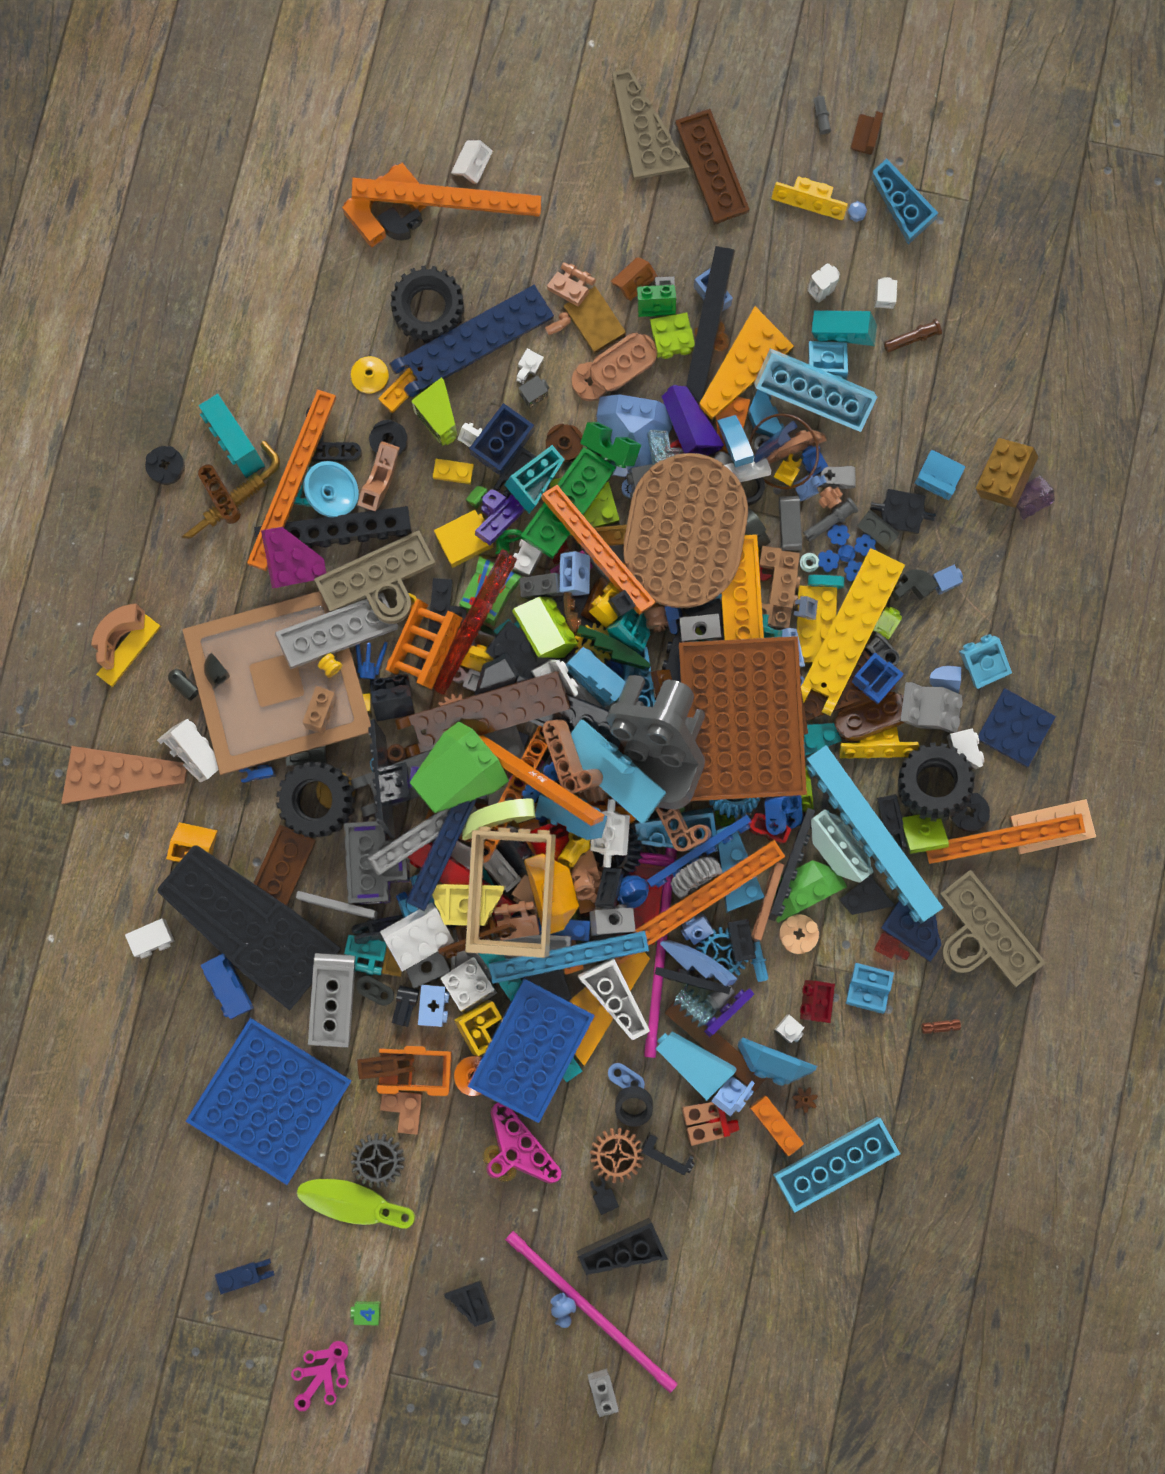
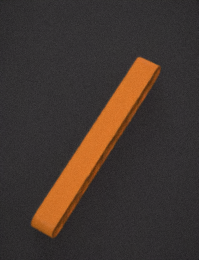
M538 726L521 758L522 761L530 764L536 770L548 749L545 737L540 734L543 731L542 726ZM537 747L541 750V753L535 754L531 749ZM513 775L498 803L504 802L508 797L514 800L522 799V792L525 790L527 783ZM521 781L523 782L524 786L517 787L515 786L514 782ZM510 821L491 827V831H498V828H507ZM485 839L484 848L488 850L489 854L484 856L483 863L491 859L500 840Z

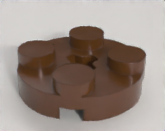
M557 424L547 433L546 449L553 445L565 459L563 463L575 460L583 449V445L580 444L582 433L574 425ZM561 439L569 440L567 447L560 446Z

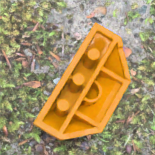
M544 854L524 859L541 927L546 855ZM555 860L550 934L564 930L579 907L569 868Z

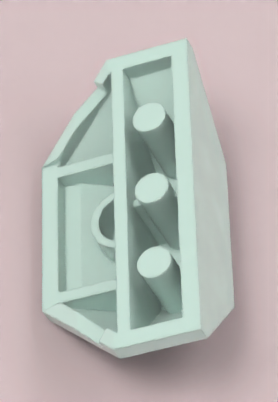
M823 810L811 819L813 844L837 875L860 883L873 873L870 857L863 850L864 844L854 838L850 826L845 825L839 816Z

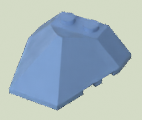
M619 394L599 398L597 422L613 429L610 438L612 445L616 437H628L642 444L635 466L620 468L615 465L614 461L606 460L616 467L613 475L626 477L628 470L631 468L653 464L652 458L658 454L672 429V421L665 404L655 400Z

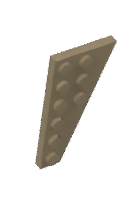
M626 69L612 72L633 179L638 180L689 170L687 162L684 161L681 152L672 141L671 135L642 91V87L632 70Z

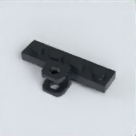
M433 578L430 611L442 616H446L447 611L453 612L463 618L458 630L466 629V609L460 606H451L453 580ZM429 619L428 631L438 634L442 624ZM427 639V652H430L434 641Z

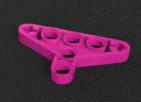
M496 1103L491 1108V1117L500 1153L488 1163L486 1168L488 1175L492 1178H499L513 1167L549 1184L558 1181L561 1178V1170L513 1110L500 1103ZM497 1107L499 1109L503 1108L505 1110L503 1112V1115L501 1114L498 1116L496 1114V1112L498 1111ZM510 1115L511 1118L508 1119L503 1125L501 1121H503L505 1117L507 1118ZM510 1122H515L518 1125L517 1132L509 1131L508 1124ZM523 1137L530 1139L531 1146L529 1148H524L521 1145ZM508 1150H513L516 1153L514 1161L507 1159L506 1152ZM535 1153L543 1155L544 1160L542 1164L534 1161ZM548 1162L550 1164L547 1166L548 1170L545 1168L541 1171L539 1168L543 1167ZM493 1163L500 1164L501 1172L499 1174L492 1172L491 1166ZM554 1170L556 1172L554 1174L555 1179L547 1176L549 1171Z

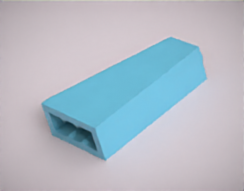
M671 1032L669 1035L663 1034L657 1041L659 1045L656 1050L706 1100L736 1072V1068L733 1065L674 1032Z

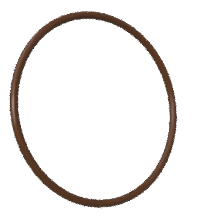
M774 414L763 419L754 428L749 439L750 447L753 436L760 425L771 418L780 416L790 417L801 422L811 433L816 445L815 465L809 476L802 482L793 486H778L764 479L766 484L774 488L793 489L807 482L814 474L819 461L818 441L812 429L800 418L790 414Z

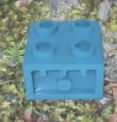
M931 450L914 484L949 501L965 466Z

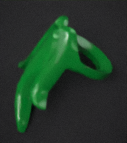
M506 530L496 539L497 549L495 554H499V566L512 559L509 543L520 540V536L523 533L521 530ZM508 535H518V537L510 538Z

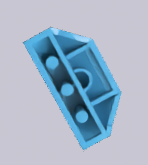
M743 1037L737 1044L749 1070L755 1072L754 1075L757 1077L773 1079V1082L778 1085H788L813 1073L817 1068L816 1065Z

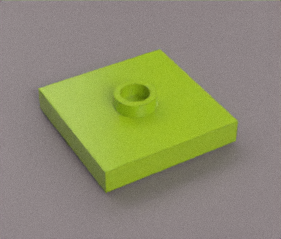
M920 815L902 818L904 835L910 854L949 847L941 818H937V821H931L929 817H925V820L919 818Z

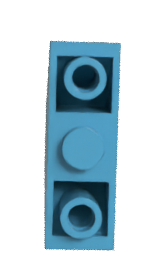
M757 390L748 411V417L753 429L766 417L778 414L776 406L771 404V395L761 390ZM774 417L761 424L756 433L771 438L784 428V425L779 423L777 417Z

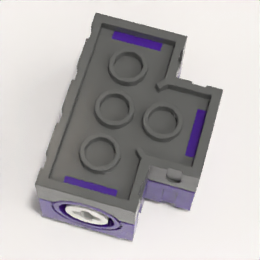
M377 821L344 823V830L346 831L345 850L347 851L348 903L351 905L391 903L390 883L410 882L409 858L406 857L381 875H377L367 858L393 841H388L387 833H384L382 825L378 824Z

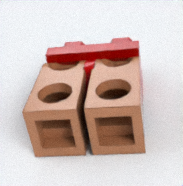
M713 1102L681 1107L685 1125L705 1122L686 1127L690 1146L728 1137L730 1133L740 1130L737 1119L727 1121L726 1113Z

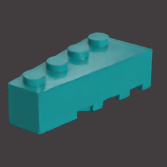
M218 393L198 405L202 411L199 415L205 424L210 423L211 427H209V430L214 437L218 436L220 438V441H218L223 451L228 450L230 454L227 457L232 465L237 464L245 478L265 467L257 451Z

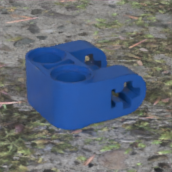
M801 795L766 798V827L770 834L777 835L783 833L786 830V826L793 829L802 824Z

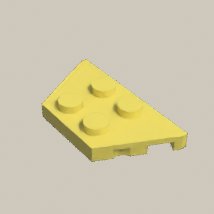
M437 884L432 897L441 914L444 925H467L469 885ZM482 885L480 926L487 924L505 890V886Z

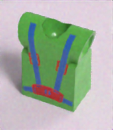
M479 556L476 573L467 587L459 606L465 608L467 614L495 627L510 594L520 584L519 578H523V576L508 569H499L494 562Z

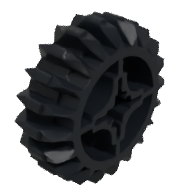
M629 828L627 855H612L611 867L604 868L622 869L624 871L623 877L637 871L636 866L641 865L639 859L643 858L640 852L644 849L640 848L642 841L638 840L639 834L634 833L635 829ZM595 852L598 855L596 861L600 863L599 867H603L604 855Z

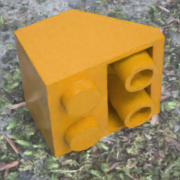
M179 822L171 838L166 859L179 863L194 845H198L212 855L218 831Z

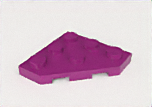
M283 527L261 530L272 588L313 581L315 578L326 574L324 558Z

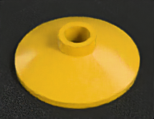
M363 357L351 369V381L355 388L363 393L373 394L379 392L388 382V368L377 357ZM371 370L373 373L369 376L366 375V371Z

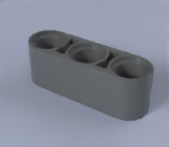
M799 496L779 497L781 550L801 551L802 533Z

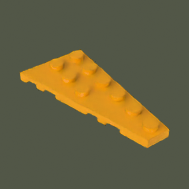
M756 306L699 403L700 408L711 420L755 382L770 348L785 355L794 348V345Z
M645 952L635 954L620 965L616 962L630 991L650 960ZM587 987L569 1000L574 1005L595 1015L575 1053L584 1066L614 1019Z

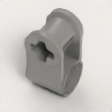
M853 466L826 467L818 476L828 474V477L831 478L829 481L825 477L827 482L821 485L823 488L831 486L832 488L852 489L856 487L855 467Z

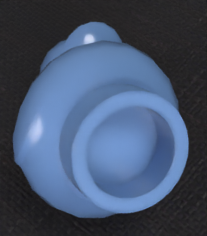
M560 1293L550 1301L552 1304L551 1313L555 1318H558L555 1321L556 1325L568 1328L571 1325L569 1314L571 1312L575 1313L576 1304L573 1299L566 1297L565 1293Z

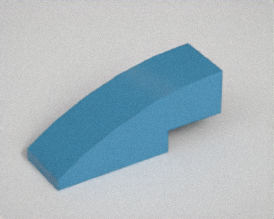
M734 415L717 420L734 467L753 463L754 455L737 416Z

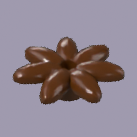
M811 1087L807 1088L805 1092L803 1089L798 1088L799 1095L792 1096L794 1100L799 1101L795 1109L803 1106L804 1112L807 1113L809 1106L816 1108L813 1100L817 1099L818 1095H810Z

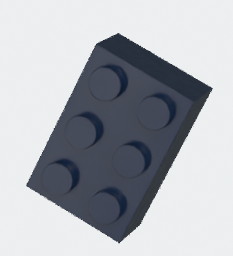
M503 403L470 446V455L500 476L519 449L533 435L535 426Z

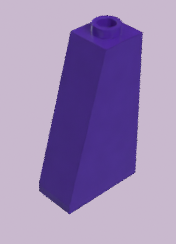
M673 385L669 387L667 392L661 397L684 453L706 456L715 455L724 447V443L687 386Z

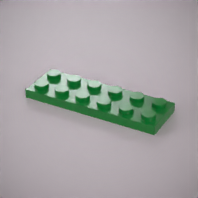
M584 447L557 485L584 516L615 472L616 467ZM544 502L521 534L520 539L553 559L571 533Z

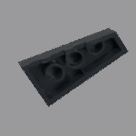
M650 1217L576 1251L586 1275L621 1267H631V1265L642 1263L647 1264L652 1261L668 1260Z

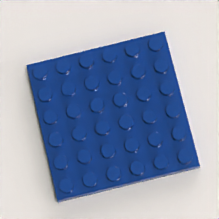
M250 1018L186 1122L288 1185L352 1080L253 1018Z

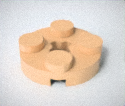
M796 914L790 916L780 926V941L784 948L791 953L803 954L809 952L818 942V926L806 915ZM798 929H802L804 937H800L797 940L796 935H793V933L798 931Z

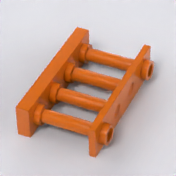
M416 599L411 607L410 615L395 649L388 659L385 670L395 675L400 670L418 677L416 683L432 690L463 618L450 611H447L446 616L427 610L428 604L420 599ZM423 617L442 624L438 634L419 627ZM415 635L434 641L430 652L411 645ZM408 652L426 659L422 670L403 663Z

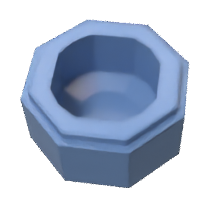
M857 201L850 205L847 213L851 220L858 222L864 219L867 209L865 204Z

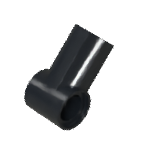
M403 985L399 986L396 997L397 1004L392 1018L393 1024L409 1027L412 1011L418 1000L419 989Z

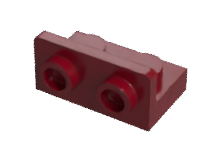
M814 980L804 981L800 1019L831 1023L835 990L834 983Z

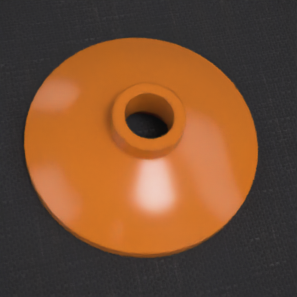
M479 1056L464 1058L458 1063L454 1072L457 1088L468 1096L482 1095L467 1086L471 1080V1074L475 1072L482 1059Z

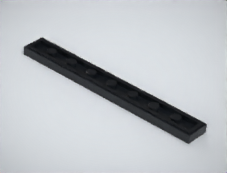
M715 246L686 383L690 393L698 402H701L705 395L735 254L734 249Z

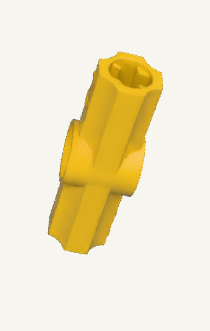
M570 832V840L558 857V861L571 869L581 854L590 849L591 842Z

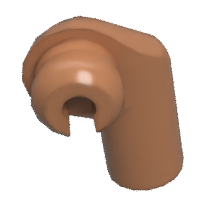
M567 312L559 315V321L546 326V331L549 335L561 331L571 323V317H569Z

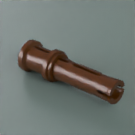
M933 319L931 323L923 326L920 324L915 330L884 341L883 344L887 353H890L916 341H927L929 337L942 335V329L939 321Z

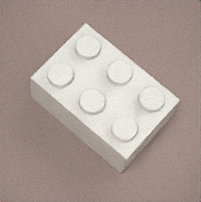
M433 903L428 904L425 911L419 909L380 931L402 971L436 953L438 949L454 942Z

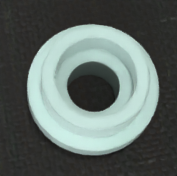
M806 553L800 559V567L805 572H813L819 566V559L813 553ZM811 560L813 565L808 566L806 561Z

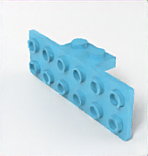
M580 720L572 731L571 736L582 769H598L601 771L603 781L599 786L640 823L644 824L666 792L633 764L628 756L622 754L614 744L608 742L586 721Z

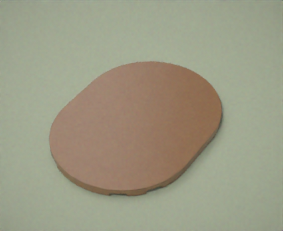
M684 453L659 461L638 482L633 493L625 533L624 560L628 570L656 603L672 608L700 606L718 597L732 582L739 567L748 518L747 498L737 476L723 463L712 457L702 454Z

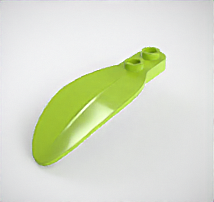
M315 1179L301 1184L297 1189V1195L305 1205L339 1221L361 1225L381 1222L402 1229L411 1227L415 1222V1213L410 1208L389 1203L375 1191L350 1181ZM384 1209L389 1210V1216L383 1214ZM404 1214H407L409 1217L407 1222L402 1219Z

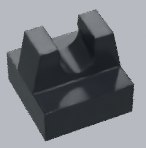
M626 590L608 600L618 618L636 606Z

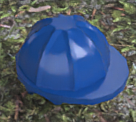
M636 875L624 877L618 896L620 905H626L627 908L634 909L643 904L649 891V885L646 880Z

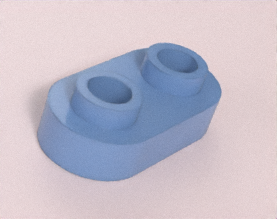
M615 1063L608 1069L609 1079L621 1088L630 1087L631 1082L636 1080L638 1087L644 1089L645 1083L643 1078L625 1065ZM620 1069L622 1072L621 1076L616 1077L614 1071Z

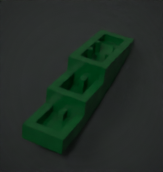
M579 625L577 636L595 641L594 649L612 653V662L649 671L651 664L628 646L599 631Z

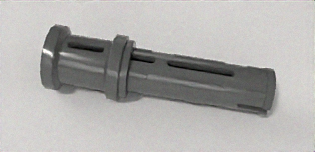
M847 498L845 503L839 507H834L831 514L804 531L803 535L808 542H811L836 523H843L845 518L852 513H857V506L850 498Z

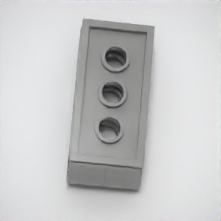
M315 953L308 1045L349 1047L356 956ZM335 980L338 983V988L331 989L328 982ZM327 1001H335L337 1008L330 1009L327 1006ZM327 1020H332L335 1023L334 1029H329L326 1026Z

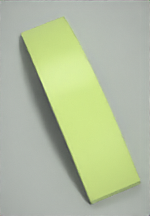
M517 799L504 801L484 807L470 814L462 830L463 840L472 838V830H479V827H494L512 820L520 823L535 818L534 800Z

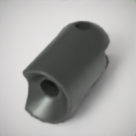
M173 669L169 672L168 681L186 699L191 701L199 694L197 686L186 677L183 671Z

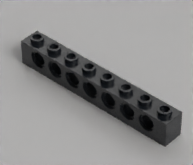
M408 506L338 515L337 517L286 522L284 527L292 535L299 533V540L311 549L312 546L330 547L334 543L347 545L351 541L356 540L358 542H368L371 538L384 540L393 535L405 537L408 536V533H412ZM390 520L396 522V525L392 528L386 526V523ZM370 523L377 524L374 530H368L367 526ZM352 525L358 527L354 533L348 532V528ZM262 526L254 527L255 539H257ZM332 528L339 529L336 535H329V531ZM312 531H319V536L311 538L310 533Z

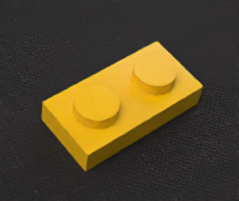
M436 459L433 479L471 484L474 464Z

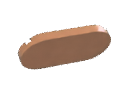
M629 334L594 359L590 367V376L593 383L605 391L620 389L653 365L657 356L655 342L645 334Z

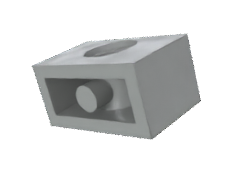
M719 614L680 618L682 642L721 640ZM703 626L706 628V633L704 635H697L695 633L696 628Z
M616 905V909L596 907V910L589 912L592 936L635 932L633 908H627L626 905ZM610 915L615 917L614 925L609 922Z

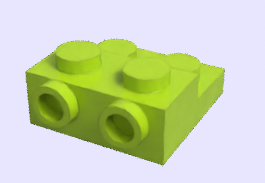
M688 313L650 319L657 358L667 359L675 354L688 355L692 353L695 342L692 328H690Z

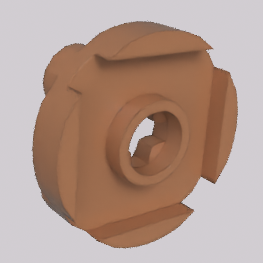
M593 362L579 364L572 375L573 390L581 399L586 401H596L607 393V391L598 388L594 383L592 386H589L588 382H585L586 379L591 377L590 367Z

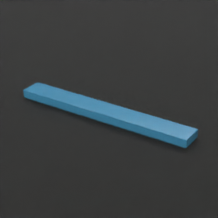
M645 931L549 950V957L546 958L520 956L491 962L488 965L493 984L649 951Z

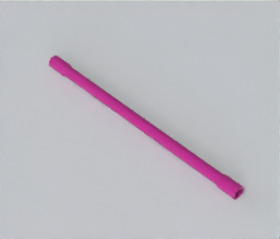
M666 847L665 855L674 856L676 860L677 850ZM673 875L666 879L668 882L663 885L660 913L671 907L672 887L670 883L674 877ZM668 934L657 940L648 1023L650 1032L647 1033L644 1057L656 1058L663 977L655 975L656 967L664 968L666 950L660 943L667 940Z
M514 1231L508 1235L505 1240L516 1251L526 1257L567 1297L573 1299L583 1312L643 1366L669 1393L675 1389L677 1383L666 1372L654 1364L539 1257Z

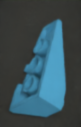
M712 808L681 813L688 829L696 825H706L711 830L710 838L716 835ZM660 818L647 820L644 824L640 822L635 823L636 833L639 834L638 840L642 841L641 844L674 848ZM673 819L670 822L673 830L679 827L677 819ZM699 828L696 833L699 839H703L706 834L702 828ZM681 837L679 845L685 848L688 841L685 837Z

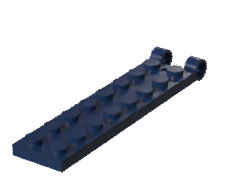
M532 285L404 357L396 358L389 366L394 374H398L408 367L410 368L417 381L406 385L404 391L409 398H412L426 390L441 377L444 380L554 318V315L536 286ZM419 367L423 368L422 371H418L417 369Z

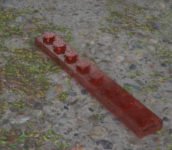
M504 549L501 550L453 639L432 687L439 694L445 695L450 687L455 674L459 670L462 661L477 637L511 570L515 566L517 558Z

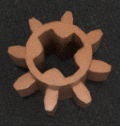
M829 486L819 494L821 498L818 502L823 509L829 507L832 510L842 502L840 497L843 494L838 487L833 489Z

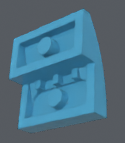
M855 963L845 1004L884 1014L894 973Z

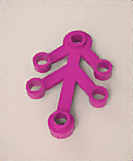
M335 1341L330 1345L329 1349L319 1351L308 1350L305 1352L303 1359L308 1364L313 1363L315 1359L329 1358L324 1365L307 1368L296 1367L293 1369L291 1377L295 1381H299L306 1376L317 1375L305 1393H301L295 1398L294 1406L298 1411H306L310 1407L311 1397L323 1380L326 1392L324 1396L325 1403L333 1405L336 1402L337 1395L334 1392L331 1368L335 1363L338 1371L337 1386L344 1388L348 1385L349 1378L346 1375L344 1360L348 1356L349 1349L344 1342ZM335 1349H341L342 1354L336 1355ZM311 1353L313 1360H308L306 1355ZM299 1370L301 1377H296L294 1372ZM342 1377L346 1379V1384L344 1385L339 1383V1379ZM333 1395L334 1401H328L327 1396ZM299 1400H304L306 1405L301 1407L298 1404Z

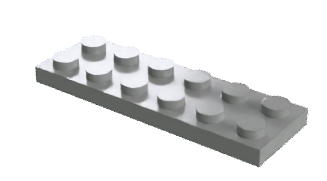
M379 594L378 599L390 608L384 594ZM365 599L277 631L275 636L290 669L325 657L330 653L339 652L395 631L399 626L397 623L388 624L380 621L375 616L368 600Z

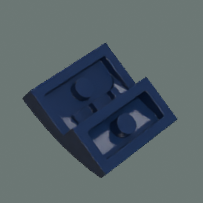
M792 421L765 441L757 450L754 462L762 461L790 441L791 438L788 434L797 428L795 422Z

